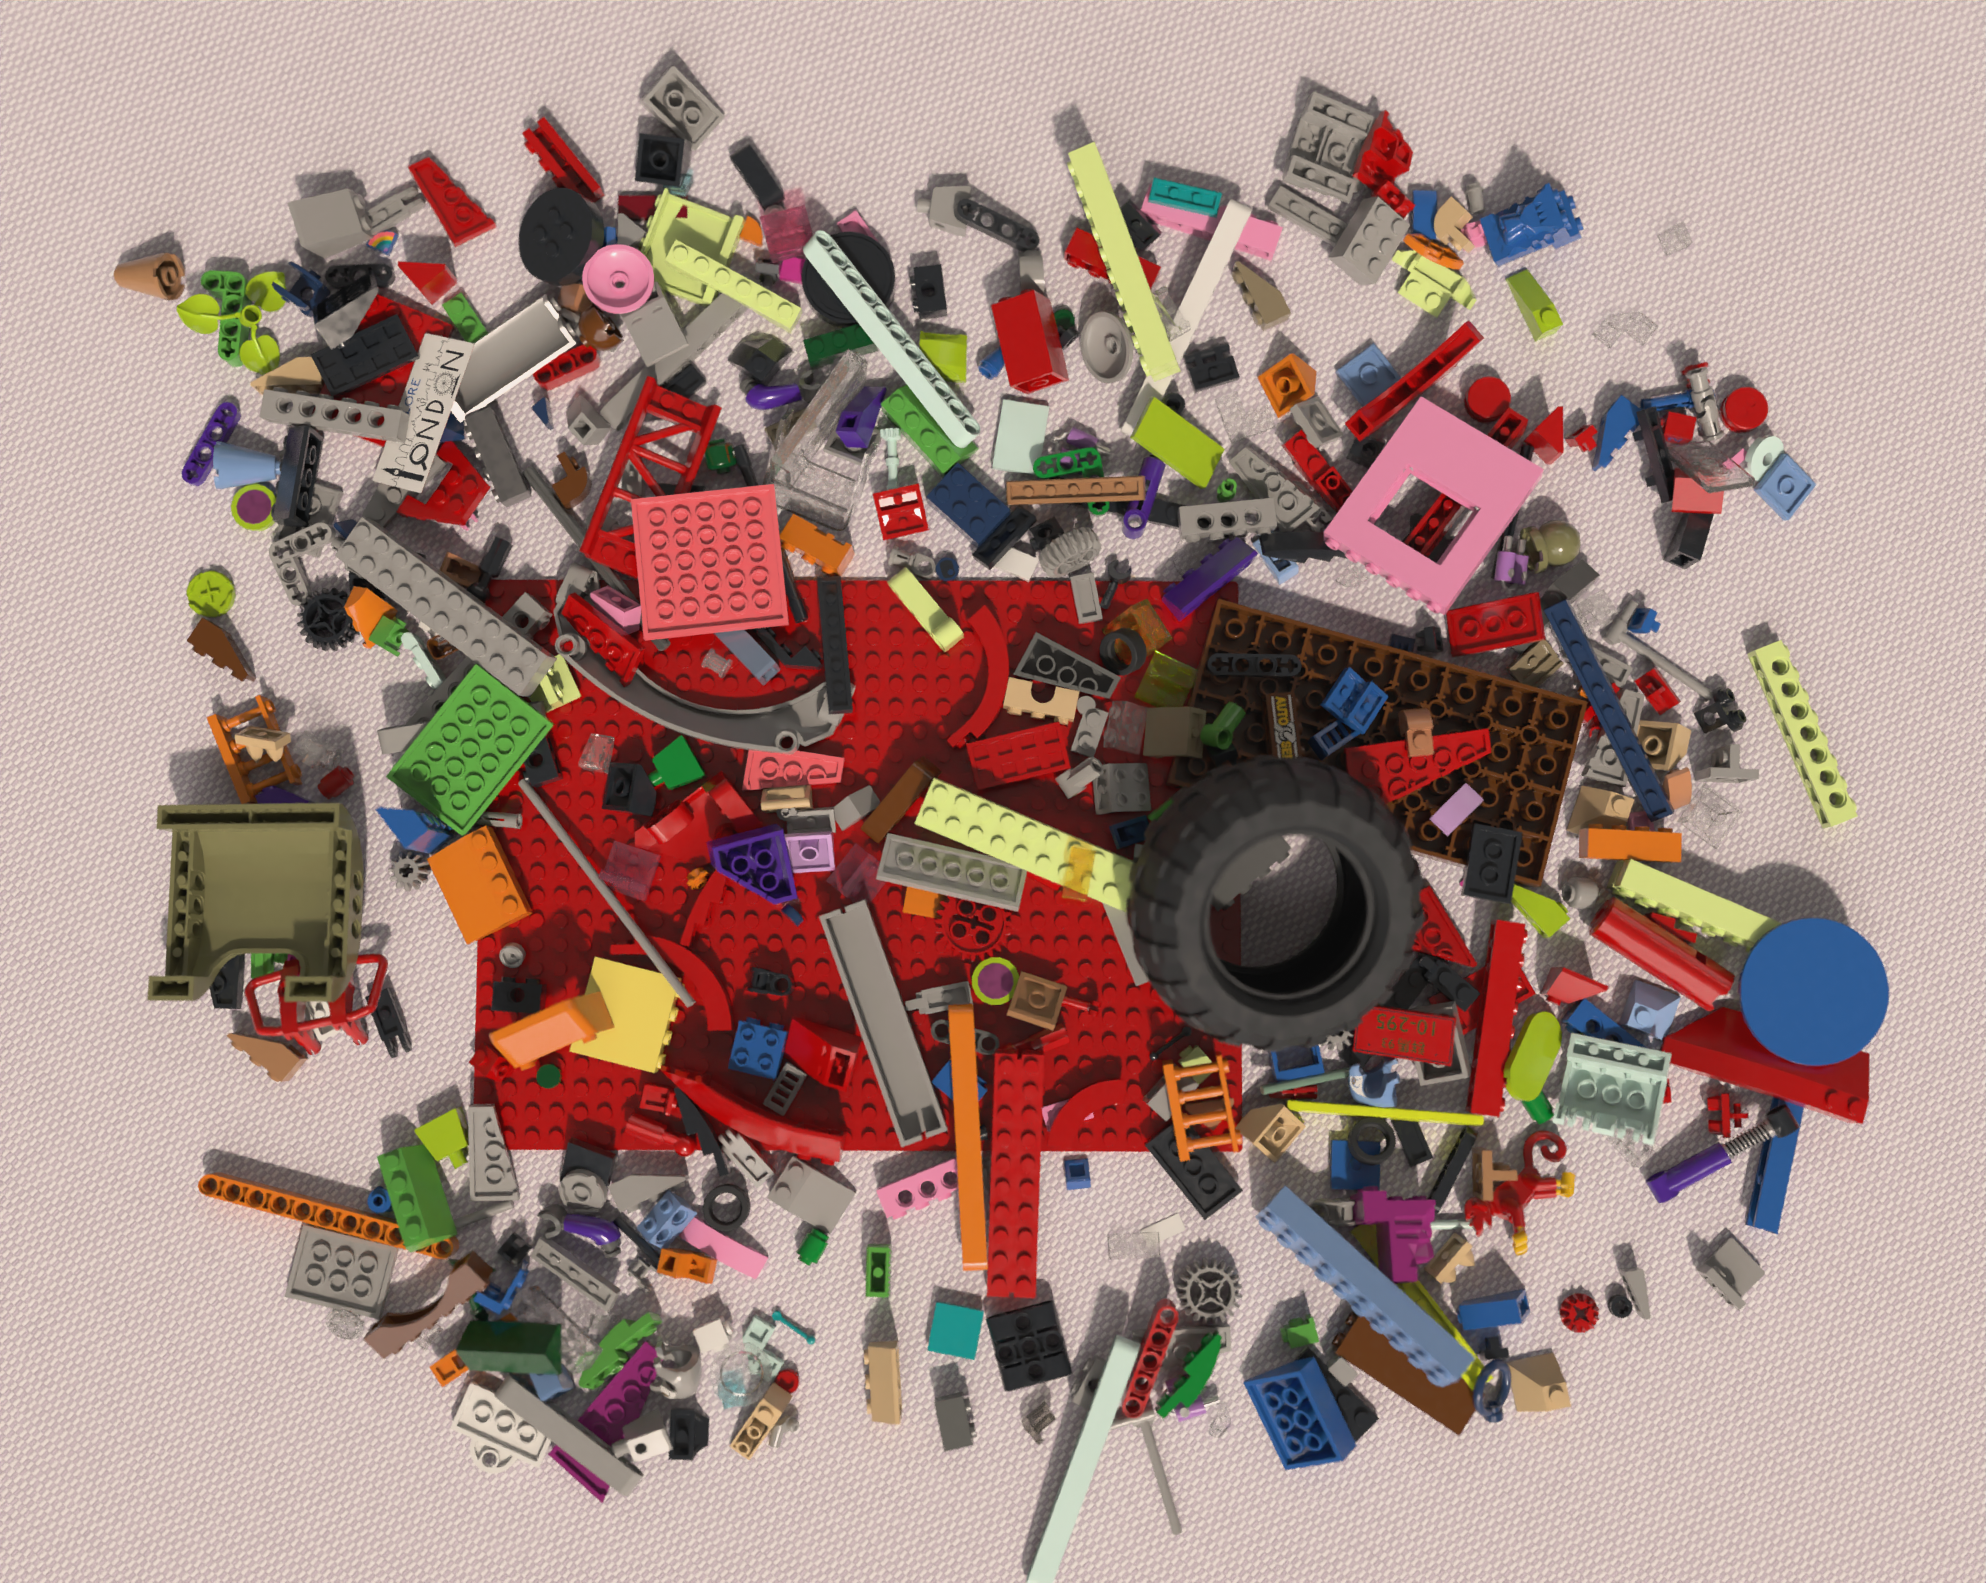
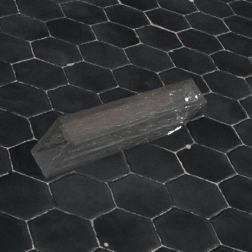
M849 349L845 352L770 459L771 479L789 490L795 485L838 423L842 411L866 383L868 361L862 354L852 352Z

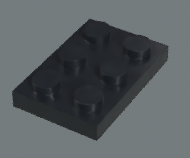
M1472 824L1461 896L1511 904L1523 832Z

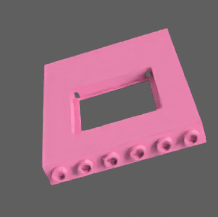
M1421 396L1324 531L1325 544L1333 550L1339 549L1344 552L1350 561L1354 563L1360 562L1371 574H1379L1384 577L1390 586L1394 588L1400 587L1405 590L1406 595L1415 601L1421 600L1427 604L1426 607L1436 614L1440 612L1445 615L1538 484L1544 469ZM1410 474L1473 511L1437 563L1374 525Z

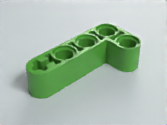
M211 270L202 275V287L212 296L222 298L221 315L240 313L243 308L252 305V301L247 298L245 293L249 281L239 272ZM219 281L218 285L212 288L213 283ZM242 282L241 287L235 289L237 283ZM240 305L238 311L233 312L234 307ZM239 318L220 320L218 354L220 358L232 367L243 365L239 355L240 347L245 341L249 340L250 327L242 325ZM238 327V331L231 335V331Z

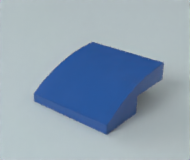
M1348 667L1344 668L1320 705L1345 725L1364 734L1388 696L1372 681L1365 682L1355 671Z

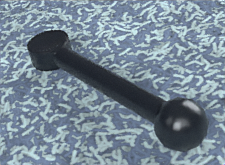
M1183 1027L1180 1034L1157 1051H1151L1149 1058L1157 1060L1158 1055L1182 1037L1191 1035V1028Z

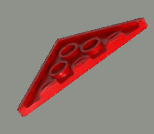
M1430 885L1421 889L1420 903L1424 909V922L1422 929H1419V932L1416 934L1412 947L1413 951L1473 968L1477 966V962Z

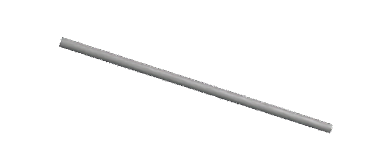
M525 778L522 779L518 785L687 1008L692 1006L695 1000L531 784H527Z

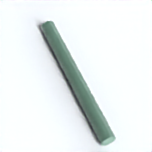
M1350 1067L1264 1084L1260 1086V1091L1262 1095L1345 1078L1349 1076Z

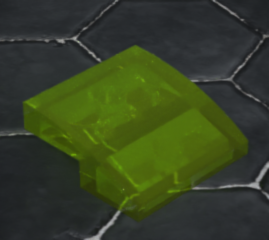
M1155 651L1135 697L1157 708L1182 707L1194 683L1197 669Z

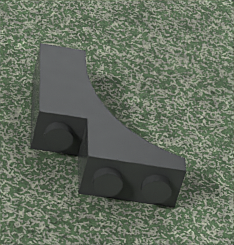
M1583 559L1554 581L1540 598L1544 631L1551 624L1544 612L1545 608L1567 598L1570 604H1572L1589 590L1600 576ZM1532 643L1512 647L1521 655Z

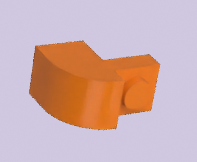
M662 1248L657 1273L672 1278H689L701 1283L712 1284L717 1259L704 1256V1253L697 1251Z

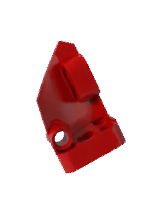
M720 771L683 800L679 799L672 802L635 830L634 847L662 853L701 867L711 862L707 847L708 841L765 826L725 774Z

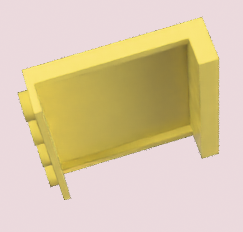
M595 957L585 995L601 992L614 1028L597 1033V1039L584 1044L582 1040L572 1043L570 1052L652 1073L658 1072L661 1065L665 1063L666 1055L663 1054L665 1045H669L672 1037V1031H669L671 1021L675 1022L678 1007H675L677 998L680 997L662 973ZM677 977L679 981L682 983L683 978Z

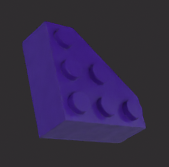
M777 824L707 842L711 865L721 874L731 878L773 904L797 898L784 832Z

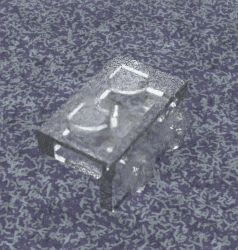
M1113 701L1109 709V720L1107 729L1104 732L1103 747L1114 748L1131 754H1139L1146 724L1147 707L1128 701Z

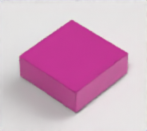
M784 255L779 279L802 284V268L805 259Z

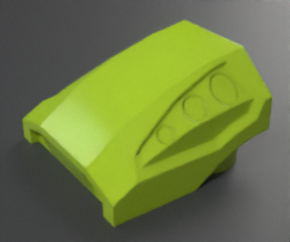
M920 331L919 349L944 381L966 383L967 335L936 334Z

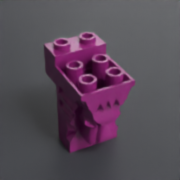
M1378 1186L1357 1189L1356 1194L1350 1195V1199L1355 1200V1204L1352 1205L1353 1220L1355 1225H1376L1379 1271L1394 1284L1418 1281L1417 1265L1429 1262L1434 1257L1430 1238L1432 1236L1431 1222H1434L1435 1200H1427L1426 1195L1412 1196V1198H1405V1200H1403V1196H1389L1387 1198V1191H1379Z

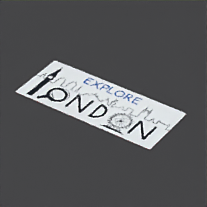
M431 334L424 335L418 352L420 359L415 360L399 407H402L403 412L410 415L405 443L386 441L373 477L374 482L422 493L473 351L474 343Z

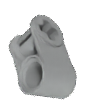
M1316 1199L1309 1206L1313 1211L1314 1206H1322L1325 1210V1216L1321 1218L1329 1225H1355L1352 1208L1355 1200Z

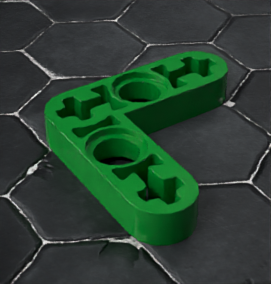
M1083 448L1037 458L1033 464V471L1040 479L1055 478L1082 472L1083 478H1090L1091 476L1104 477L1101 456L1095 448ZM1087 453L1097 457L1093 461V465H1089L1088 461L1080 462L1081 468H1077L1075 455L1080 454V459L1087 458ZM1064 457H1070L1074 462L1073 467L1069 470H1064L1060 466V461ZM1052 459H1057L1056 466L1059 472L1054 473V468L1047 469L1046 474H1042L1040 470L1037 471V468L1041 466V462H1045L1048 466L1053 465ZM1087 502L1089 511L1094 516H1103L1109 510V502H1101L1105 503L1106 506H1103L1100 512H1098L1097 508H1092V505L1096 502Z

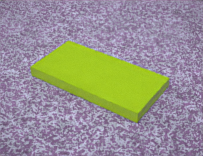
M1156 397L1149 399L1130 436L1131 439L1200 489L1207 487L1225 450Z

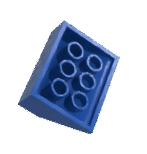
M1314 1357L1295 1360L1243 1382L1285 1470L1341 1462L1357 1446Z

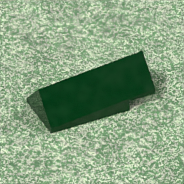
M502 1319L495 1321L470 1320L455 1349L469 1370L562 1374V1333L560 1323Z

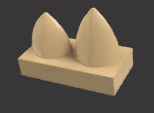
M249 726L235 734L236 744L245 745L249 755L256 763L261 759L263 749L266 750L272 760L278 762L283 754V746L291 742V737L288 732Z
M1454 1233L1425 1266L1424 1270L1441 1284L1442 1282H1455V1267L1458 1264L1462 1266L1475 1265L1474 1255L1471 1250L1473 1246L1457 1233Z

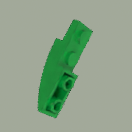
M1216 1330L1213 1333L1208 1332L1201 1339L1200 1343L1202 1345L1196 1351L1192 1349L1183 1358L1185 1363L1182 1367L1188 1374L1186 1376L1183 1374L1179 1376L1173 1383L1174 1388L1170 1393H1163L1155 1402L1157 1404L1155 1407L1156 1413L1163 1420L1180 1402L1189 1408L1206 1386L1216 1365L1222 1337Z

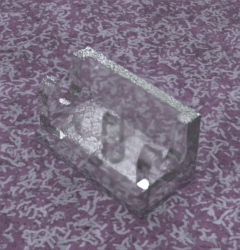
M1163 286L1151 294L1168 340L1171 342L1190 331L1191 324L1189 321L1186 322L1168 294L1167 287Z

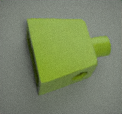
M462 1107L454 1108L414 1130L436 1161L449 1157L454 1169L468 1163L462 1149L469 1146V1129Z

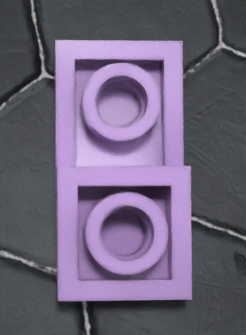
M1466 783L1430 820L1448 836L1484 799Z

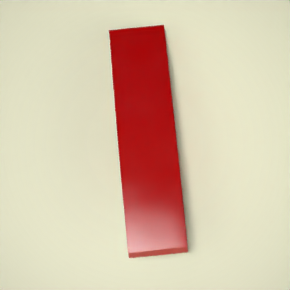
M717 870L710 876L687 919L680 945L692 947L698 924L708 926L713 903L723 905L729 877Z

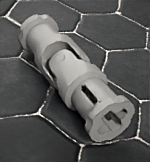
M1701 367L1687 372L1686 378L1691 383V397L1697 411L1698 422L1701 423L1704 432L1703 441L1708 442L1723 437L1724 431L1721 430L1718 417L1720 415L1716 408L1713 388L1708 383L1706 375L1708 369L1707 367Z

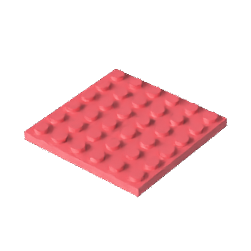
M774 484L631 499L645 641L789 625Z

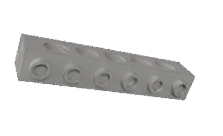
M274 387L273 391L264 389L259 417L270 423L296 427L306 425L315 430L405 443L410 415L403 412L402 407L388 405L387 408L379 407L380 404L365 401V404H357L356 400L350 398H342V401H337L329 395L319 394V398L311 397V394L308 392L296 391V394L288 393L287 389ZM293 402L292 409L287 412L288 404ZM315 406V412L309 415L310 409ZM338 409V416L332 419V413ZM361 413V419L355 422V416ZM384 416L383 424L378 426V419Z

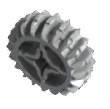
M1090 527L1074 528L1070 532L1067 531L1042 549L1038 556L1040 566L1047 576L1051 578H1060L1061 576H1067L1070 573L1081 570L1082 567L1088 565L1089 562L1099 555L1102 549L1100 539Z
M1204 1257L1202 1258V1266L1199 1265L1197 1260L1193 1261L1196 1267L1193 1271L1189 1266L1185 1267L1189 1273L1188 1276L1180 1274V1278L1185 1283H1177V1288L1184 1291L1178 1292L1177 1297L1185 1298L1179 1304L1181 1308L1189 1306L1185 1311L1187 1316L1195 1312L1193 1320L1197 1322L1200 1316H1202V1323L1205 1325L1208 1322V1317H1211L1212 1324L1215 1325L1217 1324V1316H1220V1319L1225 1322L1226 1318L1223 1315L1225 1312L1230 1316L1234 1315L1230 1309L1231 1306L1239 1308L1240 1305L1234 1301V1298L1242 1299V1294L1235 1292L1242 1289V1285L1239 1283L1234 1284L1240 1277L1238 1274L1230 1276L1234 1271L1232 1266L1224 1270L1226 1262L1222 1260L1219 1266H1217V1259L1214 1257L1211 1260V1265H1208L1207 1258ZM1205 1272H1217L1220 1274L1209 1281L1200 1276V1274ZM1227 1280L1229 1286L1226 1301L1219 1294L1223 1286L1222 1283ZM1195 1281L1199 1285L1200 1291L1192 1302L1190 1288L1192 1282ZM1201 1283H1203L1206 1287L1208 1286L1209 1288H1212L1214 1286L1215 1289H1213V1291L1215 1292L1214 1294L1218 1299H1216L1213 1295L1211 1296L1210 1294L1204 1295L1206 1291L1204 1290L1205 1288ZM1210 1301L1219 1306L1213 1310L1199 1308L1201 1304L1204 1305Z

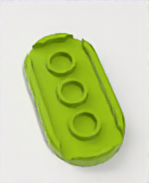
M1549 1012L1532 1013L1526 1018L1504 1068V1078H1507L1508 1083L1505 1084L1506 1089L1516 1100L1531 1101L1540 1094L1561 1047L1562 1031L1556 1017Z

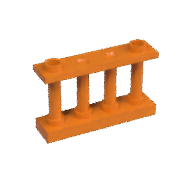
M261 695L255 697L259 706L227 719L217 714L206 717L241 804H257L255 796L262 789L278 785L287 780L290 781V784L302 785L300 779L302 777L301 769L297 764H294L287 745L283 746V754L280 758L285 769L284 772L256 784L251 783L248 778L249 771L274 760L266 753L262 755L258 763L253 759L248 762L242 761L239 753L241 749L245 748V745L236 744L235 739L232 738L230 733L232 728L263 715L268 727L265 729L281 731L274 715L276 708L271 699Z
M1221 1051L1216 1052L1217 1062L1179 1068V1066H1173L1172 1059L1163 1061L1180 1161L1190 1160L1189 1152H1194L1193 1149L1232 1143L1235 1153L1239 1152L1237 1144H1242L1240 1129L1235 1130L1225 1078V1073L1229 1072L1227 1057L1222 1058ZM1217 1071L1220 1073L1222 1084L1220 1086L1184 1092L1183 1089L1178 1090L1176 1081L1181 1080V1077ZM1224 1095L1226 1106L1224 1110L1188 1116L1187 1113L1182 1114L1181 1105L1185 1104V1101ZM1228 1119L1230 1129L1228 1134L1197 1139L1186 1138L1185 1128H1189V1125Z

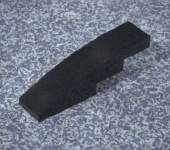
M1278 532L1261 534L1259 536L1262 555L1303 564L1308 558L1330 562L1334 556L1348 559L1344 552L1339 549L1333 550L1325 544L1324 532Z
M679 1087L674 1088L687 1135L697 1133L703 1156L713 1153L720 1177L730 1174L732 1172L712 1124L702 1109Z

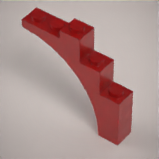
M1470 320L1465 322L1409 373L1374 400L1360 408L1345 425L1359 442L1385 426L1402 409L1415 402L1428 388L1442 380L1484 337Z

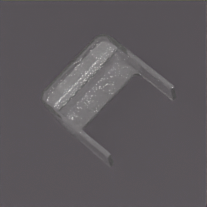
M789 408L780 419L762 485L774 484L778 508L831 530L843 531L849 525L863 493L877 443L873 442L865 452L857 480L789 452L776 465L771 476V459L776 457L780 447L786 440L794 409Z

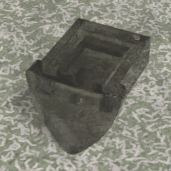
M1044 1401L1021 1421L1024 1429L1040 1445L1045 1441L1040 1432L1050 1425L1056 1417L1050 1406Z

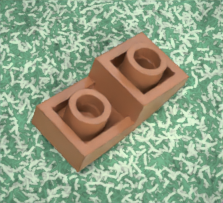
M1688 767L1681 770L1673 769L1664 778L1662 787L1674 810L1690 804L1692 782Z

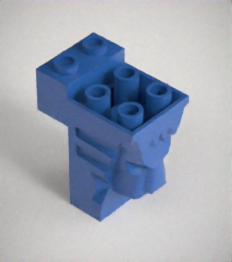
M1547 183L1537 191L1534 197H1525L1523 203H1514L1510 208L1481 218L1480 222L1495 264L1499 267L1547 246L1553 245L1557 249L1581 239L1580 231L1584 230L1580 217L1575 218L1573 209L1576 208L1573 196H1567L1565 190L1558 192L1557 188L1552 189L1550 183Z

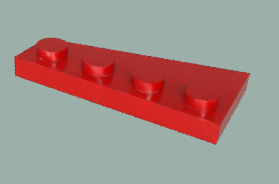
M575 592L569 594L562 610V615L580 636H585L589 640L590 648L595 653L599 652L606 660L605 665L611 672L615 671L621 678L619 682L624 687L630 685L646 648Z

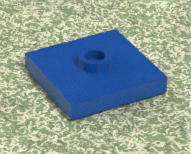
M1331 1140L1330 1189L1357 1190L1363 1189V1187L1378 1186L1380 1191V1164L1374 1166L1364 1165L1357 1161L1350 1153L1347 1145L1348 1140ZM1357 1141L1359 1148L1368 1155L1380 1154V1141Z

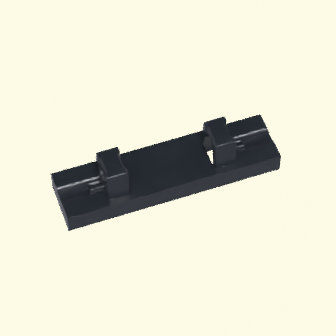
M1653 406L1636 412L1641 430L1632 434L1635 442L1644 440L1653 475L1645 478L1647 487L1656 485L1661 503L1672 501L1674 470L1657 408Z

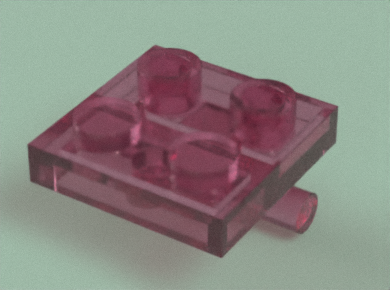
M614 840L605 869L600 871L599 879H602L612 891L646 901L661 856Z

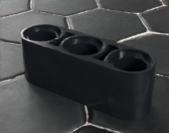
M750 144L729 156L736 170L764 211L768 207L778 205L785 200L780 188Z

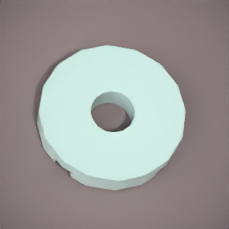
M1765 435L1764 437L1757 438L1751 444L1745 457V461L1748 462V468L1745 467L1748 478L1760 482L1779 456L1784 454V446L1779 438Z

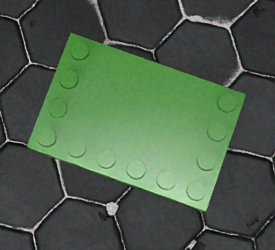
M475 664L386 775V778L464 837L554 726V723L480 665Z

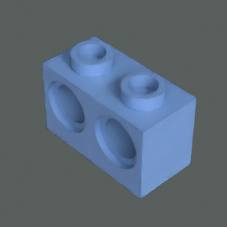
M668 1190L637 1226V1229L649 1243L661 1249L668 1248L695 1217L697 1212L684 1198Z

